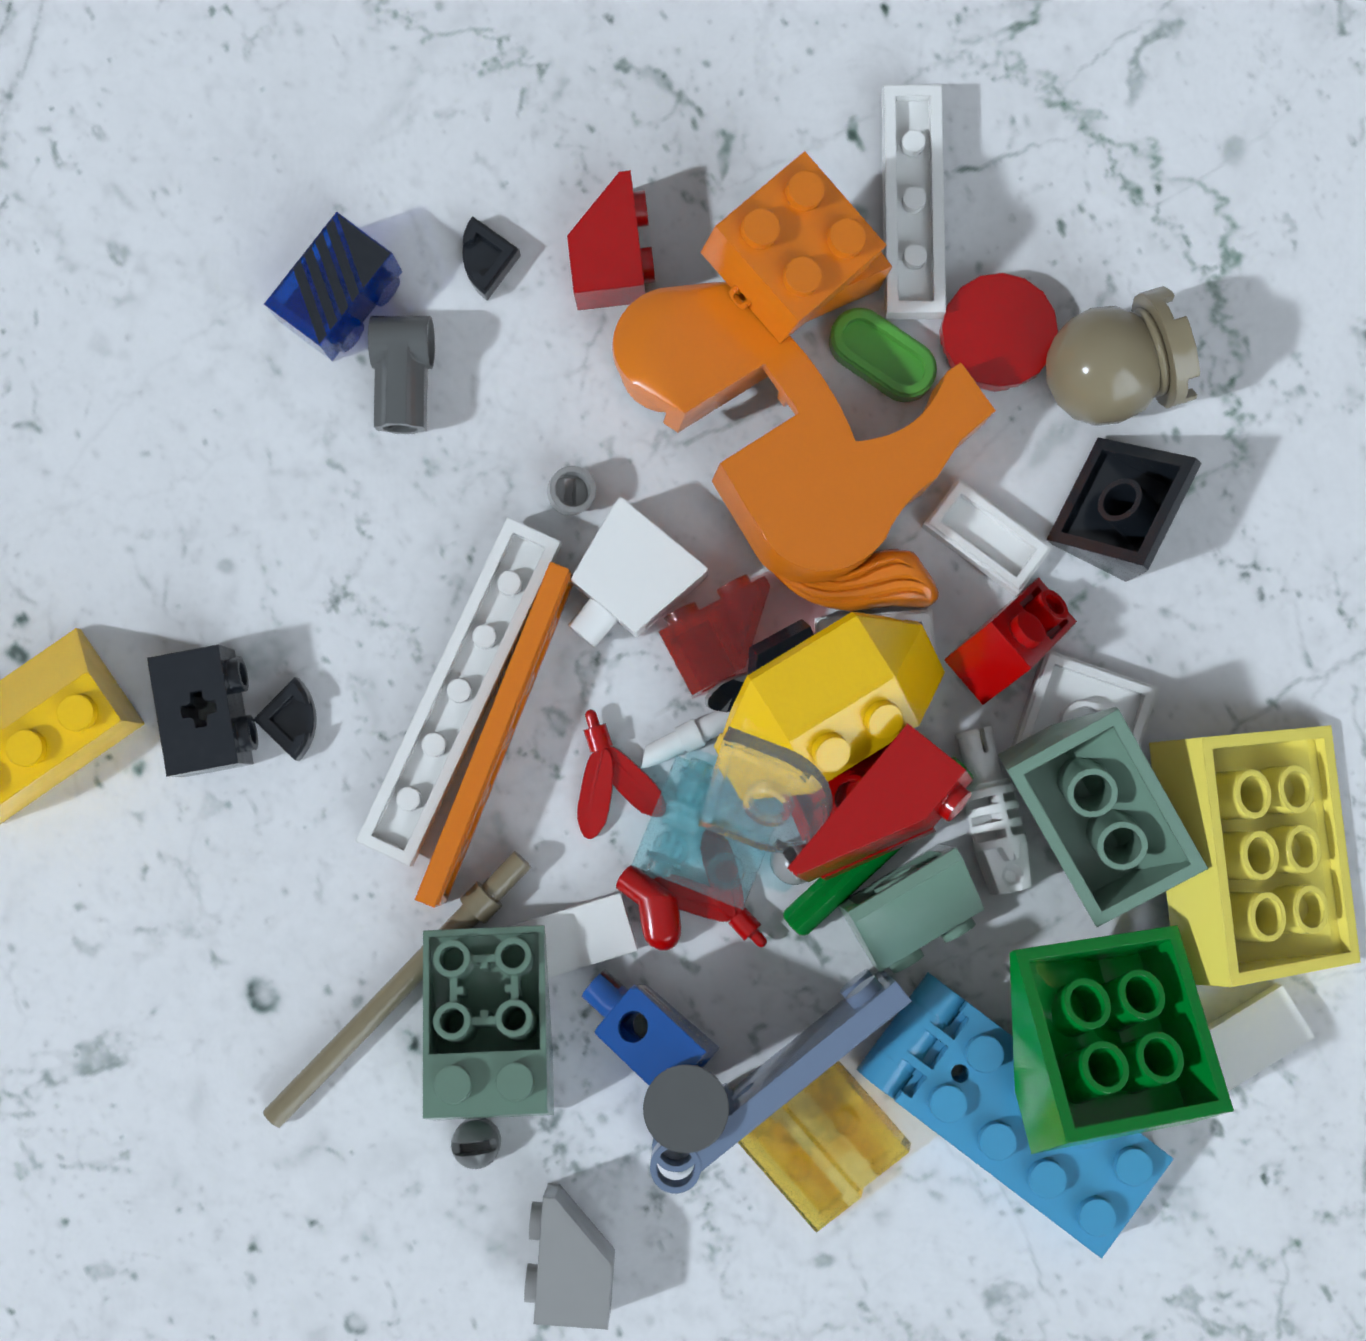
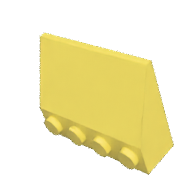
M1331 725L1150 742L1149 749L1152 769L1208 868L1166 891L1170 926L1178 925L1195 984L1236 987L1361 963Z

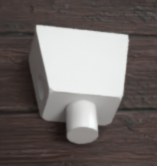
M620 496L571 578L573 585L589 600L568 626L594 648L616 622L637 638L696 589L707 578L708 568Z

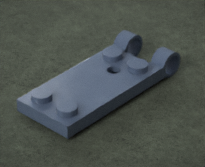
M868 969L862 971L840 990L844 997L842 1001L733 1089L727 1083L722 1084L728 1097V1120L720 1137L709 1147L698 1152L689 1153L683 1159L674 1160L663 1154L668 1149L660 1145L653 1138L650 1173L654 1183L663 1191L672 1194H679L690 1190L697 1183L701 1172L912 1002L899 984L884 970L878 971L874 975ZM657 1163L663 1169L670 1172H683L693 1165L694 1167L687 1177L680 1180H672L660 1172Z

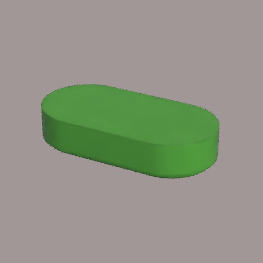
M867 308L849 309L840 314L833 323L829 336V347L833 357L842 366L895 401L912 402L920 399L929 391L936 378L937 365L931 351L919 341Z

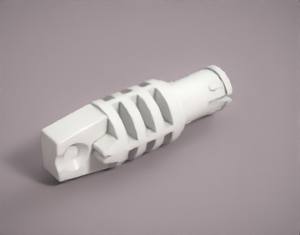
M988 726L980 730L977 728L955 734V739L958 741L962 762L974 778L973 782L966 788L972 794L965 805V815L970 825L969 832L974 842L972 844L973 850L990 894L998 895L1030 888L1031 875L1026 833H1023L1022 825L1024 824L1022 816H1019L1018 808L1020 807L1018 800L1015 799L1014 783H1010V778H1003L993 736V726Z

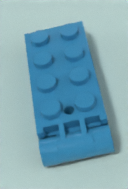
M928 972L909 997L912 1002L897 1013L856 1070L877 1088L893 1098L896 1103L1102 1259L1174 1158L1141 1133L1031 1154L1015 1093L1013 1036ZM962 1064V1072L957 1076H951L953 1067Z

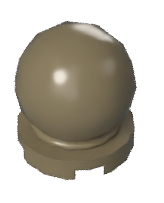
M1161 286L1139 293L1133 299L1131 312L1117 306L1090 308L1071 318L1060 329L1052 341L1046 359V382L1058 406L1075 420L1100 426L1119 424L1147 409L1154 397L1166 409L1197 398V393L1193 388L1188 389V380L1200 376L1197 346L1187 316L1174 319L1169 306L1166 304L1174 299L1175 295L1172 290Z

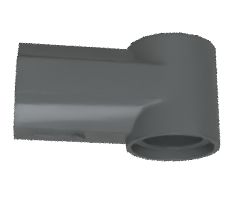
M371 316L368 325V352L370 364L375 369L374 428L377 431L393 434H415L427 431L428 369L433 368L435 359V333L432 317Z

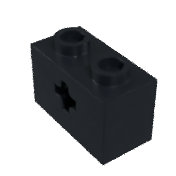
M219 644L148 657L147 661L166 777H189L253 765L252 751L258 749V733L253 717L245 715L242 692L248 691L249 681L242 657H236L234 649ZM208 701L215 702L216 712L208 714L206 720L199 719L198 710L207 707Z

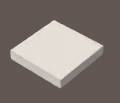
M1049 650L1039 661L1011 747L1050 725L1117 707L1120 710L1137 743L1141 746L1159 687Z

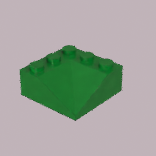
M1178 925L1022 948L1009 953L1014 1084L1031 1154L1194 1123L1234 1111Z

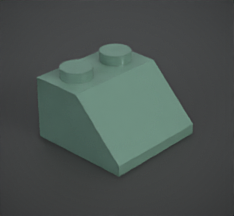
M940 844L935 845L838 905L872 965L879 972L890 967L893 973H898L923 958L924 954L920 948L939 936L942 937L944 942H949L971 930L976 925L972 917L985 909L958 849Z

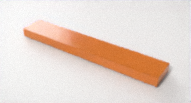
M550 562L415 897V900L433 908L447 903L572 590L573 583L571 578L573 575L570 569L553 562Z

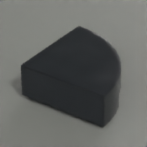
M471 217L463 234L462 255L464 268L472 286L488 301L521 254L516 246L475 217Z
M294 677L253 720L295 761H300L313 741L317 717L315 704L309 690L299 678Z

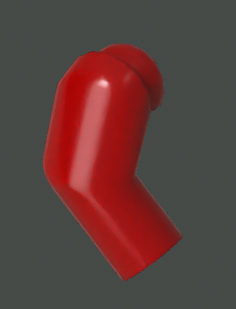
M630 865L620 875L616 883V889L638 904L642 932L646 942L658 950H670L677 945L681 936L678 900L671 891L635 865Z

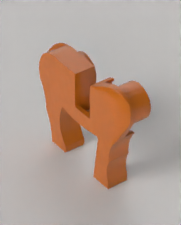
M881 252L862 274L808 321L879 291L892 268L884 254ZM727 282L658 288L643 294L627 307L621 315L613 335L612 352L616 368L631 397L647 409L666 413L663 423L677 433L767 377L770 378L779 391L777 398L783 407L789 405L795 416L722 461L712 479L713 485L754 553L769 571L798 596L816 605L837 610L860 611L889 606L926 608L937 601L939 597L937 586L914 552L899 549H886L876 552L875 550L887 538L890 528L902 509L924 493L938 477L954 450L977 432L996 411L962 363H959L945 373L932 390L922 414L912 423L883 437L856 441L834 394L804 351L791 336L780 344L748 307L745 310L737 307L730 298L729 291L731 287ZM738 292V296L745 301V296Z

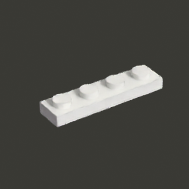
M942 84L884 85L881 94L883 241L887 245L884 248V256L892 265L890 272L884 280L885 319H943L946 313Z

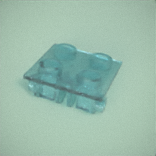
M676 755L632 866L743 910L787 798L777 794L743 797L731 777L713 770V765L692 757L691 760H687Z

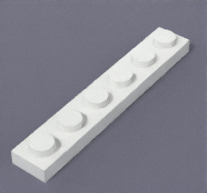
M506 518L355 842L409 867L414 866L519 640L550 562L554 563L562 547L561 541L511 518Z

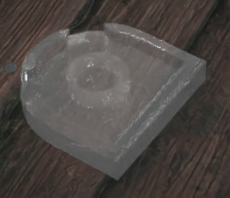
M729 726L721 743L698 826L759 850L782 853L786 847L807 844L831 816L833 809L832 792L820 770L802 755Z

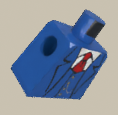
M605 969L589 984L582 994V998L604 1017L603 1021L594 1031L595 1034L649 1086L658 1074L672 1066L692 1064L704 1067L720 1048L646 984H634L628 990ZM639 1013L647 1019L648 1023L647 1033L644 1038L639 1037L633 1027L634 1019Z

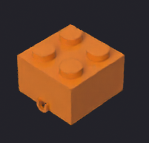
M804 151L714 227L700 253L731 287L729 295L734 304L742 310L748 307L781 344L862 274L887 245ZM738 292L745 296V301L738 296Z

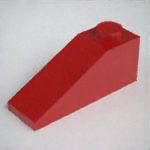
M907 723L787 869L795 876L810 882L933 828L941 818L949 822L963 809L970 799L972 793L966 788L973 780L965 768Z

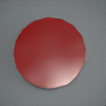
M1006 273L982 275L960 287L946 306V313L939 329L941 346L943 345V352L947 357L946 361L950 368L962 363L980 389L992 392L1009 390L1012 387H1018L1036 378L1046 365L1048 350L1058 333L1055 310L1044 292L1027 279Z

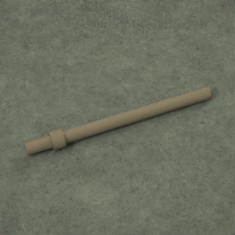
M514 851L483 884L477 881L460 898L463 905L439 930L474 928L479 921L486 924L502 907L500 900L531 869L529 863ZM423 946L263 1110L264 1116L272 1125L280 1128L423 980Z

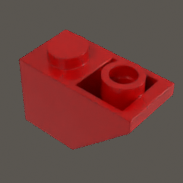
M631 170L618 172L567 235L573 292L578 311L630 305L637 298L645 294L644 283L655 282L652 247L640 248L638 227L649 226L645 190L633 191Z
M1038 577L964 640L944 661L981 704L984 705L1032 669L1077 621L1068 612V607L1062 597L1055 591L1048 589Z

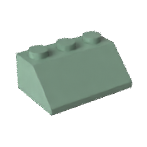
M1117 707L1050 725L997 754L1096 927L1109 922L1208 869Z

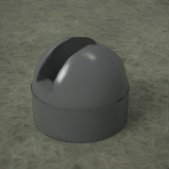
M486 1118L463 1121L454 1132L451 1140L453 1156L457 1162L469 1169H481L488 1166L496 1158L501 1147V1135L497 1126ZM489 1140L490 1149L463 1152L460 1144Z

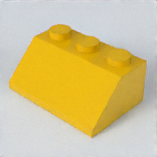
M75 628L0 680V824L145 724L79 628Z

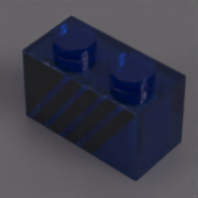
M336 212L264 305L281 324L329 360L333 361L340 351L345 353L355 346L363 334L365 327L363 322L376 305L382 307L391 300L400 285L399 276L403 271L392 252Z

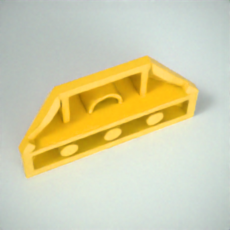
M851 612L747 675L730 710L724 731L719 734L713 747L743 797L816 790L892 743L907 723L913 728L918 727L945 671L923 625L918 621H903L885 616Z

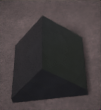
M1098 437L1046 540L1065 552L1127 582L1149 570L1202 463L1195 457Z

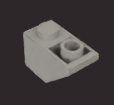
M548 1183L543 1195V1201H533L531 1206L529 1240H540L538 1264L528 1263L524 1302L535 1303L533 1324L608 1330L612 1302L615 1249L560 1184Z

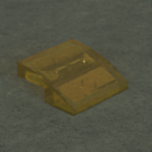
M840 1061L836 1062L738 1142L816 1233L862 1197L864 1187L908 1154L911 1142Z

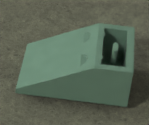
M545 926L423 930V1119L451 1120L554 1115L553 1047Z

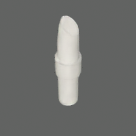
M714 711L696 721L692 719L675 727L676 731L648 744L644 749L641 769L663 763L684 752L689 754L705 746L706 741L723 733L730 712Z

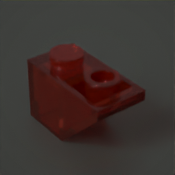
M748 574L740 576L717 589L716 591L720 599L699 610L696 602H692L664 617L668 627L658 631L659 637L692 699L712 689L718 682L744 672L749 658V647L753 645L770 589V584L765 576L751 582Z

